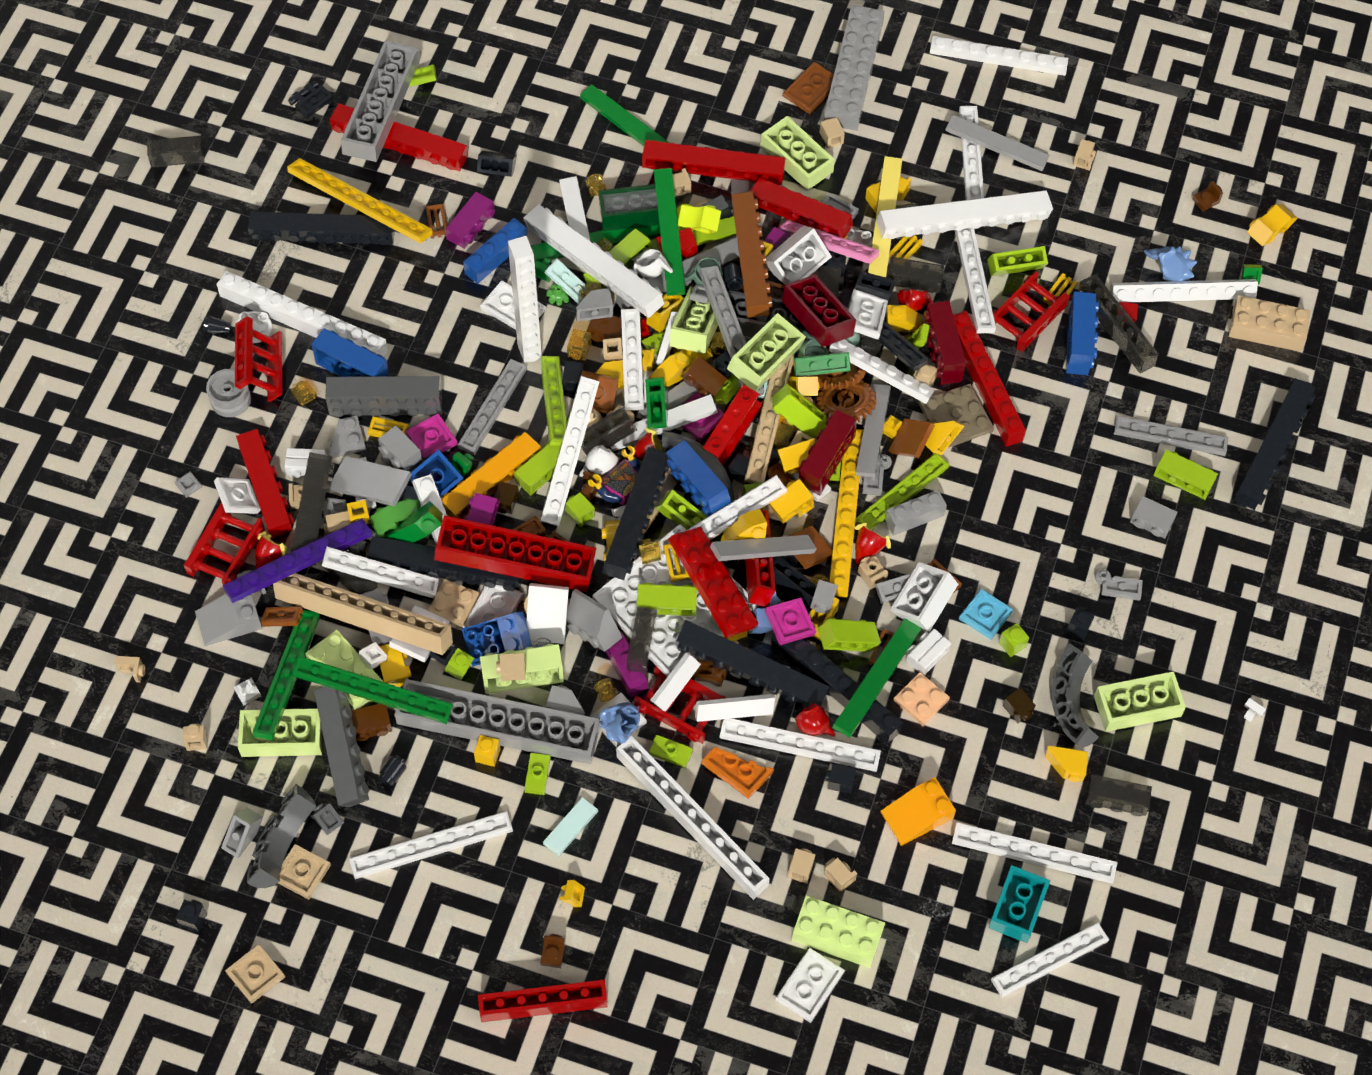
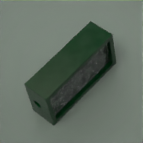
M655 184L598 190L603 231L659 225Z

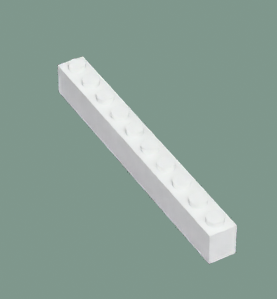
M1047 191L884 210L880 211L876 222L882 239H895L902 236L911 237L918 234L928 235L934 232L944 233L950 230L960 231L966 228L976 229L981 226L992 227L997 224H1012L1014 222H1028L1037 219L1045 220L1049 217L1053 207Z
M538 204L524 217L526 226L531 232L648 318L664 305L663 294L657 287L653 288L646 279H641L635 271L627 269L620 260L616 261L613 259L609 252L602 251L595 242L591 243L584 234H579L572 225L568 226L565 224L561 217L554 216L548 208H543Z
M527 236L509 240L508 249L517 344L523 361L526 363L540 359L542 353L534 254Z
M225 271L217 283L221 297L253 311L265 312L269 318L315 338L325 328L336 332L344 339L352 340L354 344L360 347H366L376 355L379 354L384 357L388 351L386 339L231 272Z
M632 736L616 748L617 758L753 900L768 888V876Z

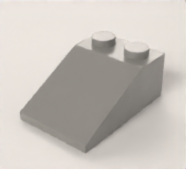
M224 594L195 611L205 646L262 629L252 594L234 603L230 601L227 594Z

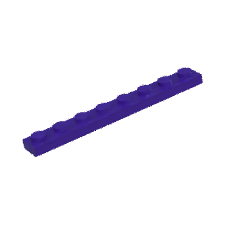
M362 518L224 584L223 589L232 603L237 602L323 560L327 546L342 551L371 537L372 532Z

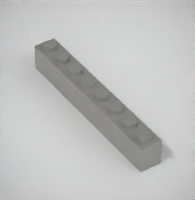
M733 237L723 244H717L713 248L702 251L694 257L684 259L682 261L684 277L703 257L717 259L720 262L722 272L724 267L729 264L740 266L737 237ZM664 270L656 278H645L653 288L657 287L663 296L667 294ZM694 279L684 283L685 291L689 290L690 286L694 287L696 285ZM616 294V302L621 309H636Z

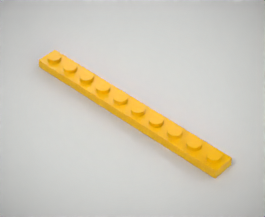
M301 158L287 166L290 174L420 244L433 235L432 229Z
M856 429V436L842 459L829 583L838 585L835 596L847 597L860 479V476H856V469L864 431Z

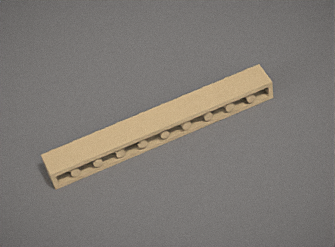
M296 573L273 584L276 599L443 655L453 643L451 625Z

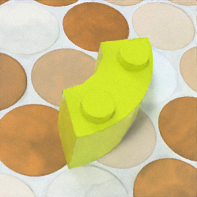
M682 204L676 208L679 231L691 228L692 232L696 230L703 234L717 232L721 211L716 210V207L711 205L693 207L689 204Z

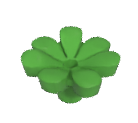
M552 285L551 290H548L546 293L550 297V304L556 301V304L560 306L562 301L565 303L569 302L568 294L559 285Z

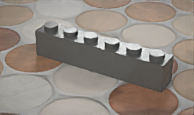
M326 686L316 689L314 693L338 806L351 807L368 801L369 789L365 782V770L360 759V748L357 745L356 729L353 726L351 717L352 710L349 707L347 698L348 693Z

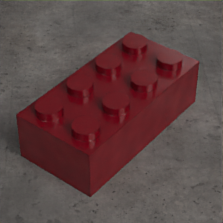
M816 274L784 286L782 302L822 347L854 335L855 317Z
M950 302L929 303L927 310L924 311L925 321H922V324L930 325L926 343L927 347L931 348V362L935 363L937 368L936 379L939 378L940 385L962 382L966 360Z
M837 409L833 415L830 414L828 417L826 428L824 430L821 429L817 436V443L810 447L808 458L803 460L799 466V478L809 491L819 496L822 494L856 436V418Z

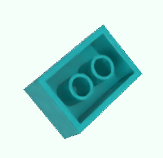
M1011 865L988 928L1028 943L1051 880Z

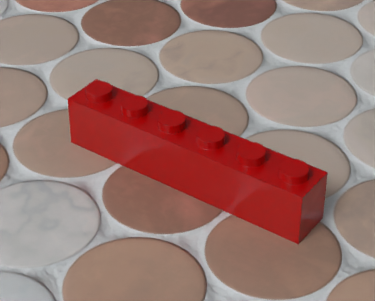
M759 178L749 191H753L754 199L757 198L758 207L796 223L841 238H845L853 227L852 215L848 212L821 203L816 199L789 190L784 186H779L770 180Z
M258 429L236 435L269 535H271V538L292 532L291 524L294 523L291 512H286L285 508L289 506L286 497H281L280 495L283 489L280 481L276 482L275 477L278 476L275 466H270L269 462L272 461L270 452L264 449V446L267 445L264 435H259Z
M760 509L767 521L766 538H771L768 510ZM773 557L745 559L748 601L755 605L767 607L776 591Z
M605 980L478 995L481 1023L608 1007Z

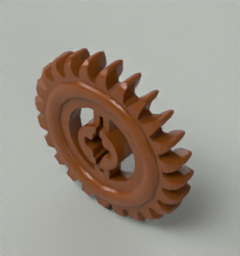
M850 363L851 371L809 375L807 377H818L819 388L841 390L842 388L846 389L849 386H854L855 383H859L864 378L866 371Z
M862 380L857 384L855 383L852 387L849 386V388H842L841 390H831L830 388L825 390L821 388V392L818 393L815 400L816 407L826 414L827 418L830 414L833 415L837 409L856 418L859 423L860 416L867 419V414L872 415V410H875V405L877 404L874 389ZM853 393L859 396V401L856 404ZM836 395H838V406H836L833 403V399Z

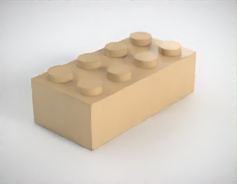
M1238 295L1233 307L1229 337L1301 352L1307 339L1311 310Z

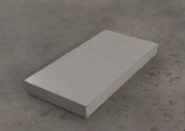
M345 456L329 485V489L395 507L412 475L409 471Z

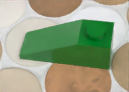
M664 377L646 379L648 429L667 427L669 404Z
M429 501L391 531L387 537L392 540L414 543L428 536L441 526L443 513Z

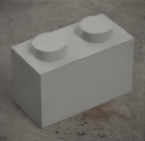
M1142 496L1130 523L1140 529L1152 532L1157 537L1166 538L1178 512Z

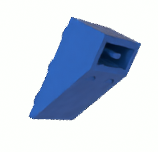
M523 612L511 613L462 629L468 654L474 658L472 667L481 665L480 657L488 653L501 654L508 650L520 651L527 647H533Z

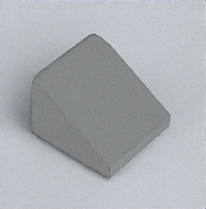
M327 498L322 505L324 520H326V515L347 511L344 499Z

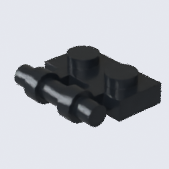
M316 81L306 84L304 89L299 92L296 91L288 99L291 106L295 104L296 109L306 119L334 100L333 95L322 85L318 87L319 84Z

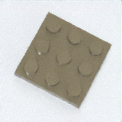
M971 384L930 397L927 404L921 401L919 403L928 422L934 424L956 421L964 425V428L949 447L994 431V427Z

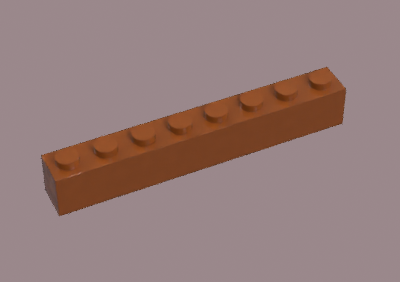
M753 191L731 194L747 317L770 315L769 308L772 307L771 296H767V293H770L769 282H765V279H768V270L763 268V265H766V256L761 253V251H764V242L759 239V237H762V228L757 225V223H760V214L755 211V209H758L757 198L754 199Z

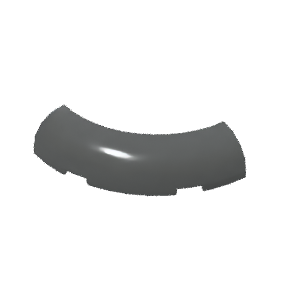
M663 432V452L669 451L685 440L727 487L731 503L735 501L731 480L716 456L704 450L702 444L689 437L671 432Z
M1069 643L1057 665L1059 667L1056 677H1053L1052 705L1055 717L1059 721L1064 733L1078 746L1087 747L1094 743L1098 736L1088 727L1083 718L1080 707V690L1085 673L1093 661Z
M295 784L282 800L280 811L277 815L271 816L260 835L252 854L255 858L253 866L251 865L248 868L247 883L251 886L268 888L280 882V872L286 852L297 831L316 807L312 797L298 784Z

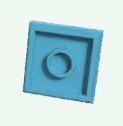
M980 589L959 616V620L992 640L1012 614L1013 609L988 592Z

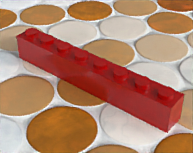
M338 103L330 117L331 129L337 133L344 134L355 108ZM395 121L383 146L386 149H392L401 154H407L416 159H423L434 165L438 164L459 172L468 157V149L465 144Z
M645 140L642 168H672L673 172H682V169L685 168L689 174L757 182L759 178L770 180L777 185H782L786 158Z
M967 311L954 314L955 324L966 360V367L1005 446L1023 442L1026 429Z

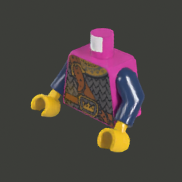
M628 446L630 450L629 455L625 449L621 451L624 457H628V460L624 459L603 479L597 474L593 475L592 477L596 480V483L593 480H588V485L596 487V491L606 502L620 503L621 505L627 504L641 467L637 458L633 457L635 449L632 446Z

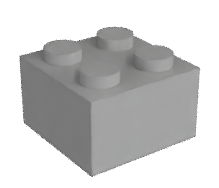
M394 426L378 438L379 450L382 455L381 460L385 465L411 473L422 464L420 449L397 426Z

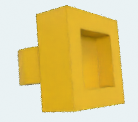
M890 415L885 421L883 434L894 440L903 422Z
M567 880V885L561 887L565 891V895L560 896L559 899L573 907H582L585 887L575 880Z

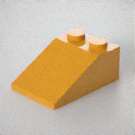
M936 777L916 786L881 810V814L901 846L952 820L956 812Z

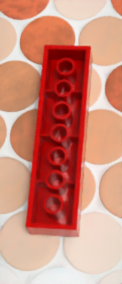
M444 515L436 544L434 560L587 592L597 548Z

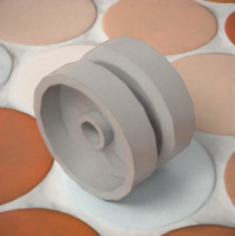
M234 369L217 371L209 378L206 385L212 409L223 417L241 415L251 404V394L248 385L242 389L234 387Z

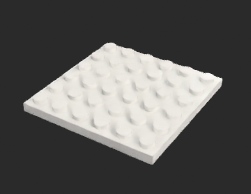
M681 524L633 562L631 574H626L625 580L614 577L592 595L593 600L608 608L615 623L666 677L669 676L685 654L677 650V646L673 645L681 624L685 620L724 637L698 590L696 616L637 614L638 584L646 582L653 583L654 585L668 583L674 586L688 584L695 587L691 578L689 580L683 579V581L676 580L671 583L663 545L670 544L668 539L671 535L686 531ZM670 548L668 549L673 568V573L675 576L677 575V572L673 559L672 550ZM678 558L681 574H685L683 565ZM732 578L751 612L759 608V605L749 603L748 593ZM688 652V654H690L694 659H696L694 657V654Z

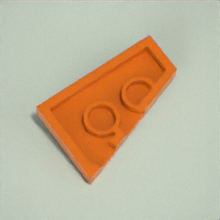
M714 747L702 759L701 763L747 799L759 789L774 771L773 768H764L756 765L757 762L751 760L748 762L738 758L733 753Z

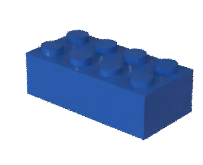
M1074 292L1068 311L1066 373L1088 375L1090 368L1093 369L1094 359L1097 357L1095 343H1097L1098 332H1095V328L1098 326L1096 312L1099 309V301H1096V294Z
M323 328L311 344L316 364L340 377H389L387 361L382 355H376L366 347H360L354 344L352 340L340 337L332 330L329 331Z
M685 440L666 452L668 457L666 462L672 470L670 472L671 476L676 482L680 481L684 492L691 494L693 502L702 507L701 510L706 517L711 516L731 503L727 487Z

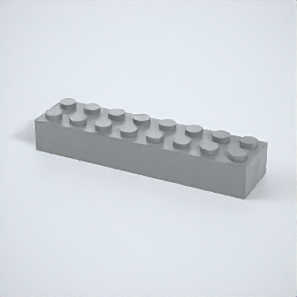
M851 5L824 115V120L837 117L841 127L844 129L858 131L881 36L885 11Z
M384 41L341 138L343 155L377 162L419 64L417 47Z

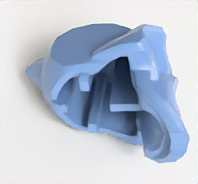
M1167 246L1161 249L1144 250V253L1149 258L1160 260L1162 267L1160 272H1163V279L1167 282L1185 281L1194 277L1190 269L1197 264V261L1189 259L1191 250L1182 251L1180 246L1177 248Z
M623 702L608 707L600 713V727L606 730L609 740L623 744L629 739L631 733L638 728L640 722L639 707L630 702Z

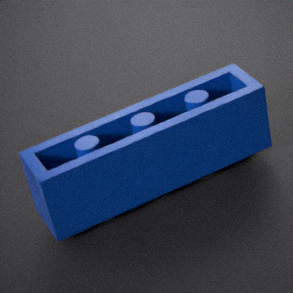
M513 218L463 262L465 275L479 284L509 257V240L523 236L528 238L527 228Z

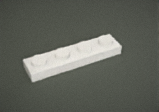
M432 475L413 480L412 483L421 507L430 501L443 513V516H447ZM441 526L432 532L435 544H437Z

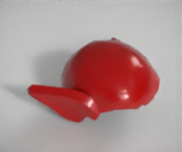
M901 289L897 292L900 305H906L914 311H919L929 303H933L926 290L906 291Z
M816 703L805 707L795 718L798 728L807 735L817 736L824 734L836 737L835 732L830 726L827 711Z

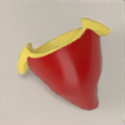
M645 428L647 433L634 446L635 453L633 457H636L637 460L643 461L648 447L662 451V444L656 435L658 433L656 430Z
M867 523L855 526L854 528L858 530L856 563L860 564V561L865 557L875 556L885 546L891 548L889 536L883 537L866 527Z
M267 532L260 533L257 537L259 541L255 551L256 569L285 556L288 552V547L283 543L278 545L270 540L271 535L267 534Z

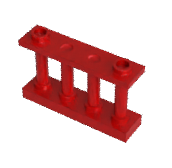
M1037 271L1032 276H1027L1023 285L997 311H992L995 324L998 323L1017 338L1016 348L1021 352L1068 306L1070 296L1065 292L1060 297H1056L1037 283L1039 275ZM1031 288L1049 300L1051 306L1043 308L1028 297L1026 293ZM1021 300L1038 312L1040 317L1037 320H1032L1014 305ZM1009 311L1028 325L1029 329L1026 332H1021L1002 317Z
M248 316L235 324L234 387L242 389L248 384H253L267 390V401L269 402L282 395L283 342L281 331L276 332L272 336L258 332L253 329V319ZM253 337L267 343V351L253 345ZM253 353L266 358L267 366L253 361ZM252 368L266 374L267 382L253 377Z
M744 384L703 446L704 450L717 457L723 467L763 405L757 400L760 394Z
M221 503L184 564L186 573L194 577L196 572L201 570L221 578L223 585L237 579V574L256 544L258 535L265 532L262 519L258 518L255 525L232 517L231 513H226ZM229 523L250 533L244 541L222 532V528L225 524ZM221 539L241 548L235 557L213 548L212 545L215 540ZM210 554L230 562L231 565L227 572L203 563L206 555Z
M655 666L654 676L657 678L644 699L635 697L634 705L639 707L641 714H648L687 735L691 741L703 744L705 742V733L702 730L708 721H699L695 728L685 723L697 701L726 698L690 679L681 692L684 691L691 698L679 717L676 718L667 713L675 700L666 712L650 704L651 698L667 678Z

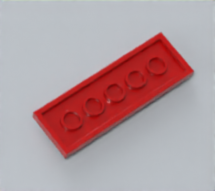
M702 527L671 535L668 541L725 638L756 628L759 625L724 564L722 561H718L710 548L711 542Z

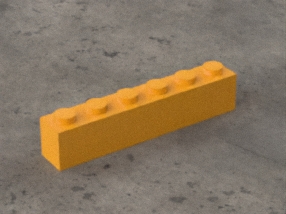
M526 432L521 436H516L512 443L500 449L495 457L489 458L480 469L474 470L470 477L465 481L459 482L454 490L443 495L441 501L446 514L449 517L465 518L470 512L469 501L471 497H474L475 493L491 497L496 492L499 482L508 483L513 479L516 468L529 461V458L534 453L541 451V446Z

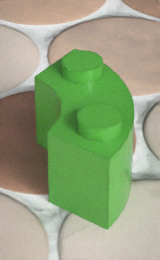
M406 498L401 502H397L395 507L389 505L378 508L376 513L370 517L377 537L388 538L387 535L421 508L420 501Z

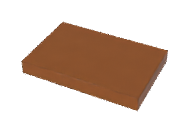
M813 62L783 92L782 97L810 114L829 95L834 74Z

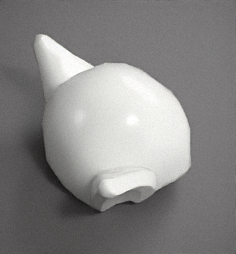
M656 249L645 251L633 266V271L636 274L640 273L645 278H656L663 272V269L669 273L673 272L662 253Z
M603 445L596 446L589 451L585 461L586 464L579 476L583 477L585 470L594 472L597 475H606L616 467L618 457Z

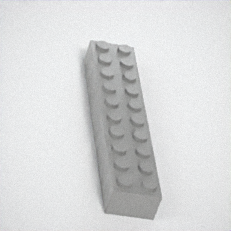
M405 679L404 689L451 703L453 707L447 724L396 709L395 718L399 725L478 741L480 735L499 739L500 746L551 755L586 764L592 763L600 731V719Z

